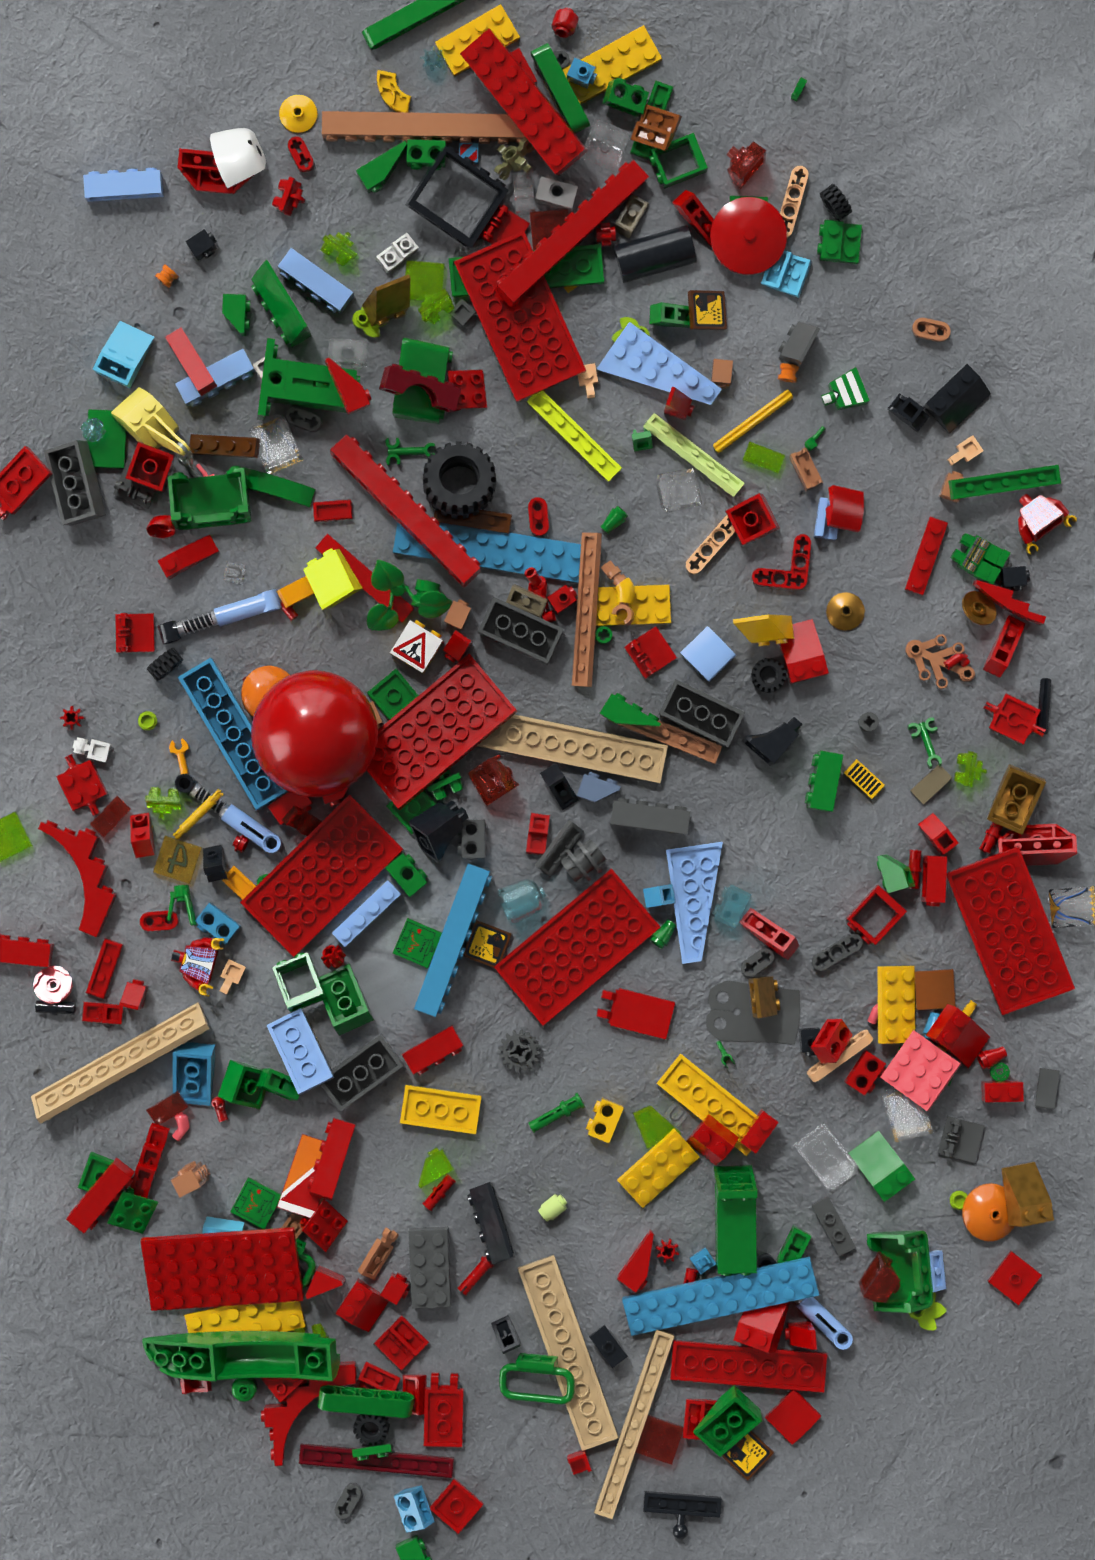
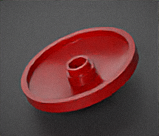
M755 197L738 198L726 204L715 216L710 230V243L717 260L728 270L742 275L759 274L771 268L780 259L787 242L786 225L779 211L767 201Z

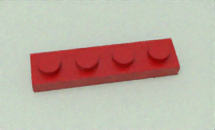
M929 517L905 590L919 595L924 594L948 525L947 522Z

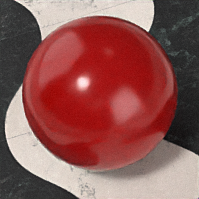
M308 670L283 678L265 693L254 713L251 726V740L253 751L260 767L274 783L297 795L322 797L338 793L350 787L366 772L376 751L378 726L369 700L356 685L335 673Z

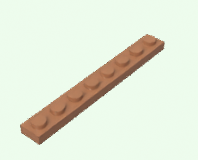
M582 533L572 686L592 687L602 533Z

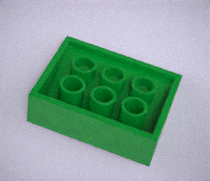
M268 260L264 261L252 277L253 285L251 287L256 296L260 294L264 301L261 304L265 311H270L274 316L271 320L276 329L280 327L283 331L281 337L286 345L290 343L293 348L312 335Z

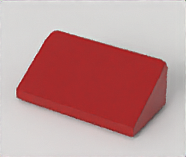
M403 1375V1392L411 1393L414 1396L412 1415L424 1414L425 1387H427L426 1375Z

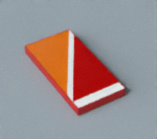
M302 1134L277 1208L309 1219L318 1208L321 1197L311 1195L310 1189L307 1187L310 1177L314 1178L316 1170H313L316 1159H320L322 1152L319 1151L322 1140Z

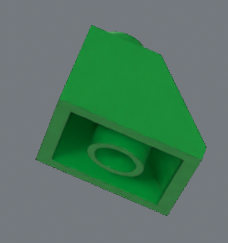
M230 1060L218 1097L234 1104L260 1109L266 1093L265 1090L256 1087L262 1069Z

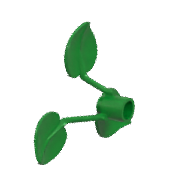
M377 560L371 576V583L374 588L380 591L390 589V601L388 607L384 604L373 606L368 612L366 622L368 628L375 631L393 628L398 622L397 612L391 609L394 596L403 595L405 591L415 604L419 605L418 612L425 618H436L443 615L451 607L452 600L448 599L441 592L431 590L423 593L420 601H418L409 590V586H405L404 575L401 570L388 562Z

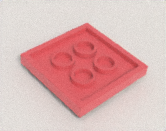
M913 1030L880 1078L920 1107L929 1111L957 1072L961 1063Z

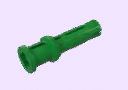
M578 1092L575 1093L574 1097L566 1101L562 1100L556 1108L529 1121L528 1124L533 1133L565 1115L566 1117L571 1116V1113L586 1108Z

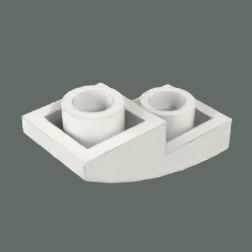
M406 233L377 255L375 259L385 272L389 273L419 247L409 234Z

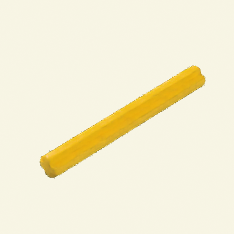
M789 390L784 391L714 443L713 448L715 451L720 453L793 398L792 393Z

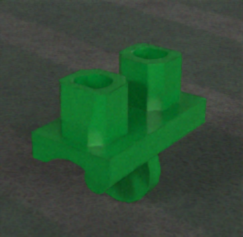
M447 770L438 778L441 781L427 787L429 792L433 793L434 797L439 801L447 797L443 787L449 784L453 793L463 790L460 773L445 779V776L451 774L450 770Z

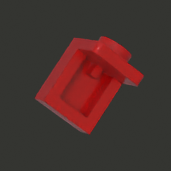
M180 1380L182 1394L212 1391L211 1381Z

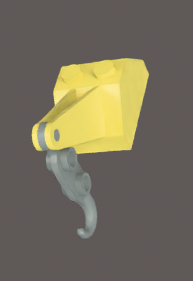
M138 387L111 412L116 421L138 442L157 449L163 446L176 452V455L179 457L178 461L195 478L202 477L193 468L194 458L191 456L190 447L175 434L179 431V426L150 393Z

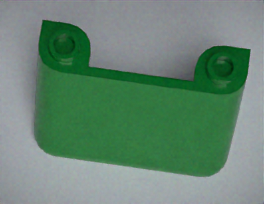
M403 338L399 365L403 366V370H416L421 372V376H434L438 378L439 382L444 383L447 365L452 363L453 351H450V347ZM410 386L403 394L394 395L392 412L394 418L439 424L440 419H444L445 411L433 408L428 393L421 387Z
M232 466L224 475L188 478L182 472H176L168 476L171 521L176 529L190 530L251 522L250 502L244 468Z
M913 1230L867 1234V1245L872 1252H878L881 1290H877L872 1297L874 1311L913 1313L931 1307L933 1303V1288L926 1232Z

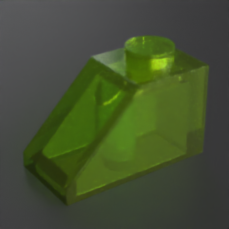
M436 1147L428 1152L429 1156L425 1159L418 1184L420 1189L454 1170V1166L443 1148L438 1149Z

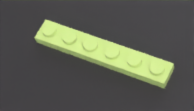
M655 413L643 426L733 497L745 484Z

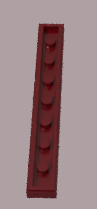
M300 1444L299 1464L452 1478L454 1457L388 1452L386 1457L377 1458V1455L373 1454L369 1455V1459L358 1461L357 1457H353L352 1450L357 1448Z

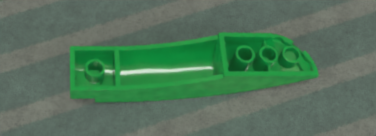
M217 1331L164 1335L142 1339L143 1347L149 1360L154 1361L160 1367L159 1370L164 1374L180 1379L216 1382L217 1380L237 1378H299L333 1381L340 1365V1354H337L336 1339L322 1338L321 1334L282 1331Z

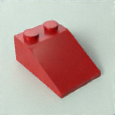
M813 619L792 624L794 639H787V643L779 644L789 683L793 684L827 675L829 672Z
M949 1004L946 1005L926 1034L928 1038L967 1068L970 1067L990 1038L968 1015L959 1008Z
M790 1302L743 1312L738 1322L734 1341L767 1353L776 1352Z

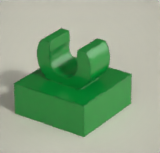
M643 428L644 432L637 433L636 429L633 430L632 443L634 452L653 448L651 431Z

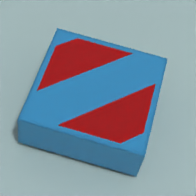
M459 143V156L462 158L468 157L474 164H478L479 144Z

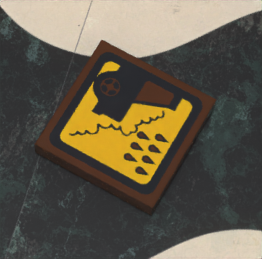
M688 291L690 330H726L724 291Z
M476 920L463 956L494 968L502 960L512 933Z
M751 1430L723 1454L722 1457L748 1481L770 1458L774 1451Z

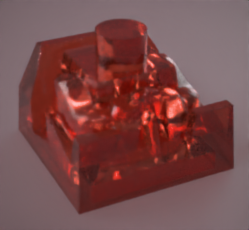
M754 141L746 148L742 146L740 150L733 146L727 153V156L731 159L730 167L727 169L732 182L740 189L766 161V150Z
M500 754L487 759L468 772L486 806L519 786V783L512 778V770L498 760L501 757Z
M878 1251L858 1283L863 1297L873 1302L886 1303L892 1293L895 1294L899 1290L900 1279L891 1266L893 1260Z

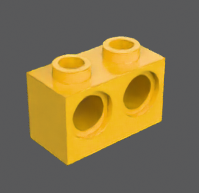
M602 1098L601 1101L597 1100L593 1109L596 1112L593 1119H589L586 1129L589 1130L588 1135L610 1143L624 1107L605 1098ZM611 1106L613 1113L605 1116L602 1113L603 1107ZM603 1124L606 1130L604 1133L599 1134L595 1131V1126Z

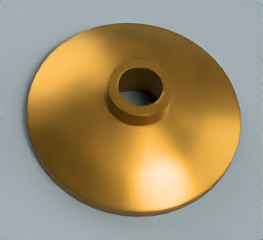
M970 591L963 597V611L972 622L978 625H989L995 620L996 607L993 601L981 592Z
M848 592L839 593L831 598L826 609V615L830 624L843 631L856 628L862 622L865 614L864 605L860 598ZM845 607L850 610L847 615L843 613V608Z

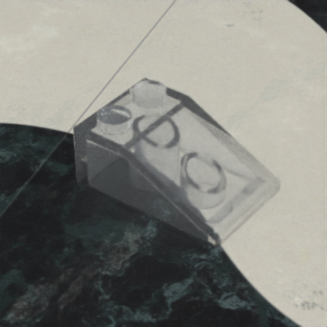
M824 1122L793 1145L830 1195L861 1173L856 1162Z

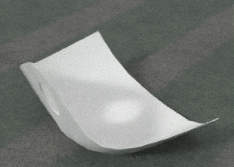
M236 128L210 135L214 158L227 188L265 169V155L255 133L250 129ZM256 145L260 149L262 156L259 154Z

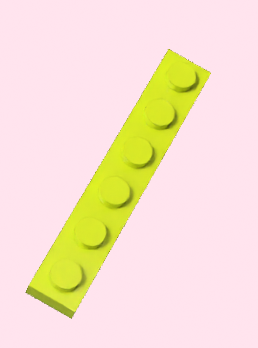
M544 391L532 395L527 400V403L607 482L622 469Z

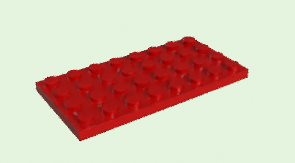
M524 231L454 261L516 402L586 372V368L545 276L511 307L495 291L498 285L496 282L503 275L507 277L511 273L510 269L517 262L521 264L525 260L523 257L532 249Z
M468 654L378 729L376 751L367 771L395 806L401 810L518 711L473 657Z
M349 795L240 903L294 957L403 848Z
M1019 846L947 872L948 881L1002 1015L1075 989Z
M611 868L503 958L494 968L542 1026H544L661 927Z
M294 1227L141 1238L140 1242L151 1311L303 1301L304 1299Z

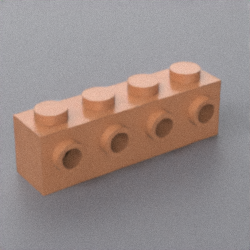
M193 1161L177 1172L178 1174L171 1179V1182L180 1198L205 1184L209 1180L208 1175H210L206 1164L202 1165L201 1162L196 1164Z

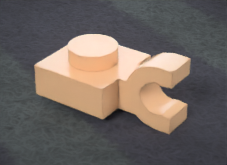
M593 363L584 365L586 372L577 375L579 387L585 386L587 399L595 398L593 384L598 383L596 366Z
M972 435L957 445L956 448L959 452L947 460L951 466L962 458L968 462L984 450Z
M228 959L220 976L225 978L220 992L228 995L232 983L239 984L246 967Z

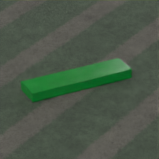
M655 81L647 105L666 110L673 86ZM634 141L630 154L648 160L652 147Z

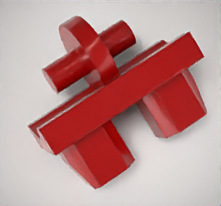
M289 177L288 180L281 179L278 189L284 192L282 198L274 197L272 205L285 215L291 216L293 208L297 209L299 203H305L306 201L305 198L301 197L303 190L300 188L302 184L292 177Z

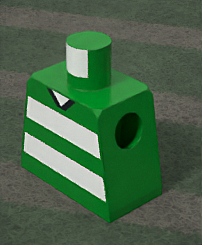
M857 367L830 382L828 385L830 392L821 395L824 406L835 403L837 410L866 405L870 401Z

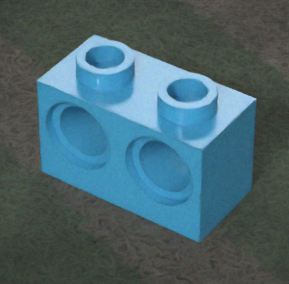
M208 903L195 920L198 923L197 928L202 932L206 933L208 931L213 935L212 938L224 939V941L219 942V945L222 943L228 944L241 927V925L212 903ZM207 914H212L214 917V922L211 925L205 922ZM223 925L229 928V934L226 937L220 934V928Z
M422 1485L404 1489L394 1495L406 1533L425 1529L435 1522Z

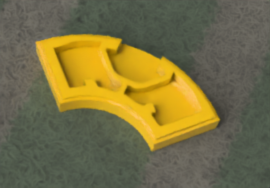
M378 70L377 85L385 103L396 112L408 113L411 96L406 95L399 89L396 82V73Z

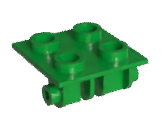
M128 1187L122 1192L107 1224L143 1234L158 1205V1201L135 1195L134 1189Z

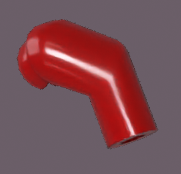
M281 600L282 611L291 621L296 619L298 614L293 609V605L286 608Z
M957 653L943 663L950 670L958 663H960L961 667H965L970 664V660L967 658V654Z
M216 1096L212 1099L211 1104L215 1108L219 1122L228 1120L225 1100Z

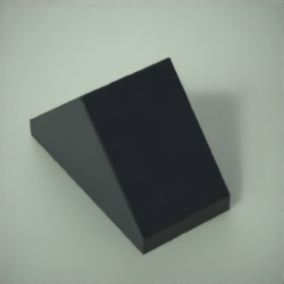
M509 1315L491 1323L503 1354L521 1346L520 1338Z

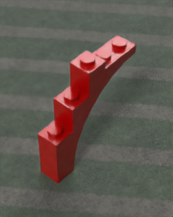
M50 820L41 822L38 829L52 836L67 850L80 872L85 902L79 930L94 937H99L117 894L113 893L114 889L105 885L102 888L100 887L108 865L104 864L105 860L95 856L94 859H91L100 837L96 836L95 831L88 828L85 831L79 830L76 836V831L66 827L64 830L57 828L58 824Z
M356 1361L340 1362L338 1373L333 1381L306 1379L309 1383H305L303 1386L299 1385L283 1400L287 1401L286 1404H267L264 1410H261V1422H265V1427H273V1429H270V1441L274 1443V1448L271 1449V1460H274L275 1466H282L284 1463L285 1444L293 1421L307 1404L319 1396L320 1387L324 1385L344 1386L356 1384Z

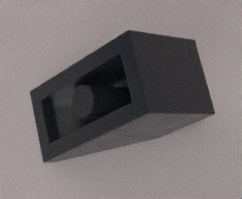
M556 763L540 773L562 810L579 800Z

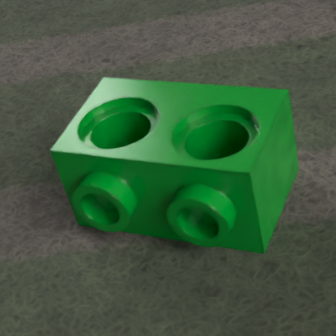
M621 78L610 81L602 104L636 117L642 115L649 92L645 91L642 86L626 84L627 81ZM615 88L620 91V98L615 95ZM633 95H635L638 99L637 104H635L632 101Z
M407 139V167H411L414 170L430 167L434 161L431 158V154L440 152L442 147L446 146V141ZM419 151L422 153V156L419 159H414L412 154ZM446 156L436 170L446 167Z
M270 1068L262 1069L256 1087L287 1100L298 1101L299 1094L290 1076Z
M793 1225L776 1261L782 1263L801 1259L812 1237L811 1234Z

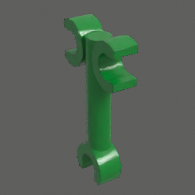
M386 438L385 444L388 447L386 463L390 466V459L396 458L397 465H400L401 460L398 455L425 454L429 457L431 454L428 453V448L435 447V444L428 443L425 447L398 448L400 445L399 438H396L395 445H390L389 438Z
M932 717L928 718L925 722L919 724L910 723L908 725L909 730H917L916 733L911 734L912 739L918 738L921 733L929 757L927 760L929 769H932L931 762L933 760L937 761L939 766L942 765V759L935 754L929 733L933 734L938 730L937 727H929V724L934 723L935 720Z

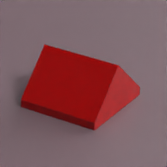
M319 1265L305 1295L306 1299L342 1286L346 1280L345 1277Z

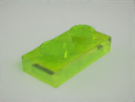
M749 442L742 460L778 474L785 455Z

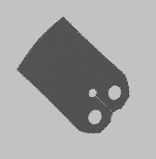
M734 981L721 982L711 988L709 992L708 1003L713 1010H710V1013L706 1016L707 1030L721 1041L795 1044L800 1021V990L778 988V991H775V998L779 999L780 1010L777 1011V1015L755 1018L752 1013L749 984ZM720 991L728 994L729 999L726 1003H719L716 996ZM738 1008L740 1009V1014L734 1015L732 1011ZM719 1017L726 1020V1027L722 1030L714 1026V1021Z

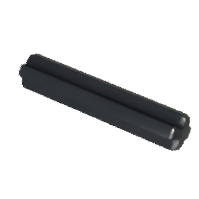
M1042 678L1040 680L1038 709L1041 711L1038 715L1037 726L1046 729L1044 735L1048 733L1052 681L1049 678Z

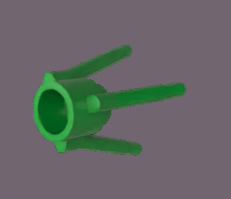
M189 885L174 886V892H170L171 899L167 921H171L174 901L177 899V902L186 903L190 925H197Z

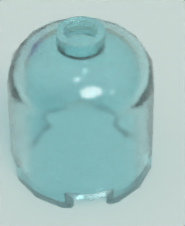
M522 880L497 890L498 897L502 896L504 900L501 906L507 919L511 920V925L539 913L544 906L543 898L546 897L542 886L538 887L532 880Z

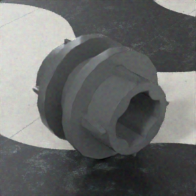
M591 839L583 844L580 841L577 842L580 849L573 854L569 849L566 850L568 855L561 860L562 865L577 883L585 878L587 881L591 880L588 873L593 869H596L598 873L602 872L600 867L607 862V859Z

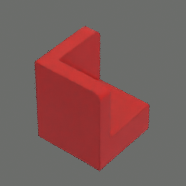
M580 1450L567 1455V1461L574 1475L586 1470L588 1472L592 1471L586 1450Z

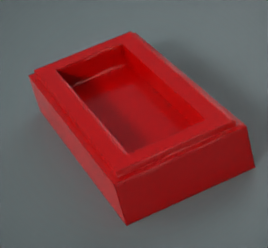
M351 499L313 502L314 522L353 519Z

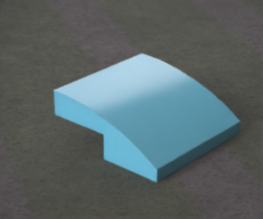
M784 251L780 259L765 271L761 284L799 298L812 261Z

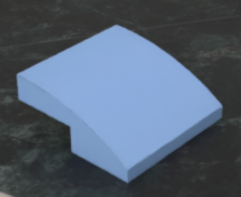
M708 626L680 652L708 682L736 656Z

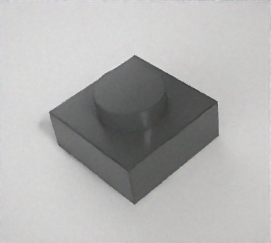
M461 299L449 314L463 327L476 314V311Z

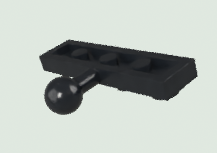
M644 1491L643 1512L678 1514L677 1524L673 1527V1535L677 1539H684L688 1534V1529L685 1526V1515L720 1518L722 1498L718 1496Z

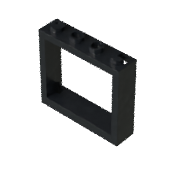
M444 146L405 205L469 249L472 248L509 190L505 188L506 185L501 180H494L489 177L490 173L483 168L479 170L475 167L471 159L459 156L458 150L451 146ZM445 156L497 192L469 237L416 201Z

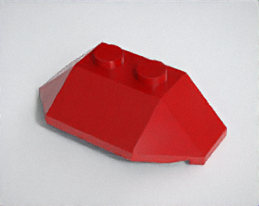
M179 148L177 168L196 191L235 194L253 177L251 176L227 188L220 175L212 151Z
M1057 824L1027 825L1023 834L1010 830L1004 836L998 838L999 853L1019 846L1027 866L1057 865L1077 854L1076 835Z

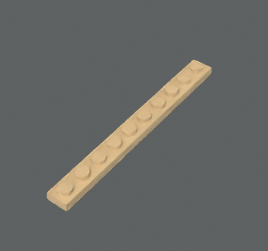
M656 1330L594 1510L595 1514L613 1519L674 1339V1334L662 1330Z

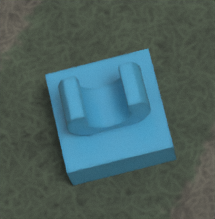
M706 1247L690 1257L700 1275L716 1265L715 1260Z

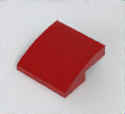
M832 485L828 488L830 506L826 508L827 526L858 533L861 530L863 521L864 492Z
M401 1315L373 1345L402 1371L429 1342Z
M366 1362L354 1387L395 1391L401 1378Z
M791 1390L781 1399L777 1406L766 1414L765 1418L793 1445L819 1420L821 1414L796 1390Z
M686 1399L683 1438L701 1440L693 1431L717 1400Z

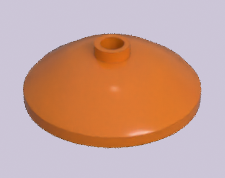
M262 666L253 670L245 678L241 688V700L246 711L254 717L255 710L265 693L274 684L290 674L275 666Z
M994 1183L982 1184L968 1194L963 1204L962 1218L965 1227L974 1237L983 1241H997L1012 1231L1014 1226H1009L1003 1186ZM997 1211V1216L993 1218V1213Z

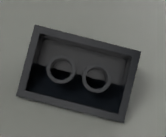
M966 364L923 407L950 434L991 393L981 377Z

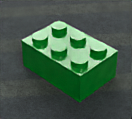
M820 750L817 754L813 755L811 766L815 767L814 772L810 773L808 785H811L810 792H806L805 804H808L807 808L833 812L843 754Z

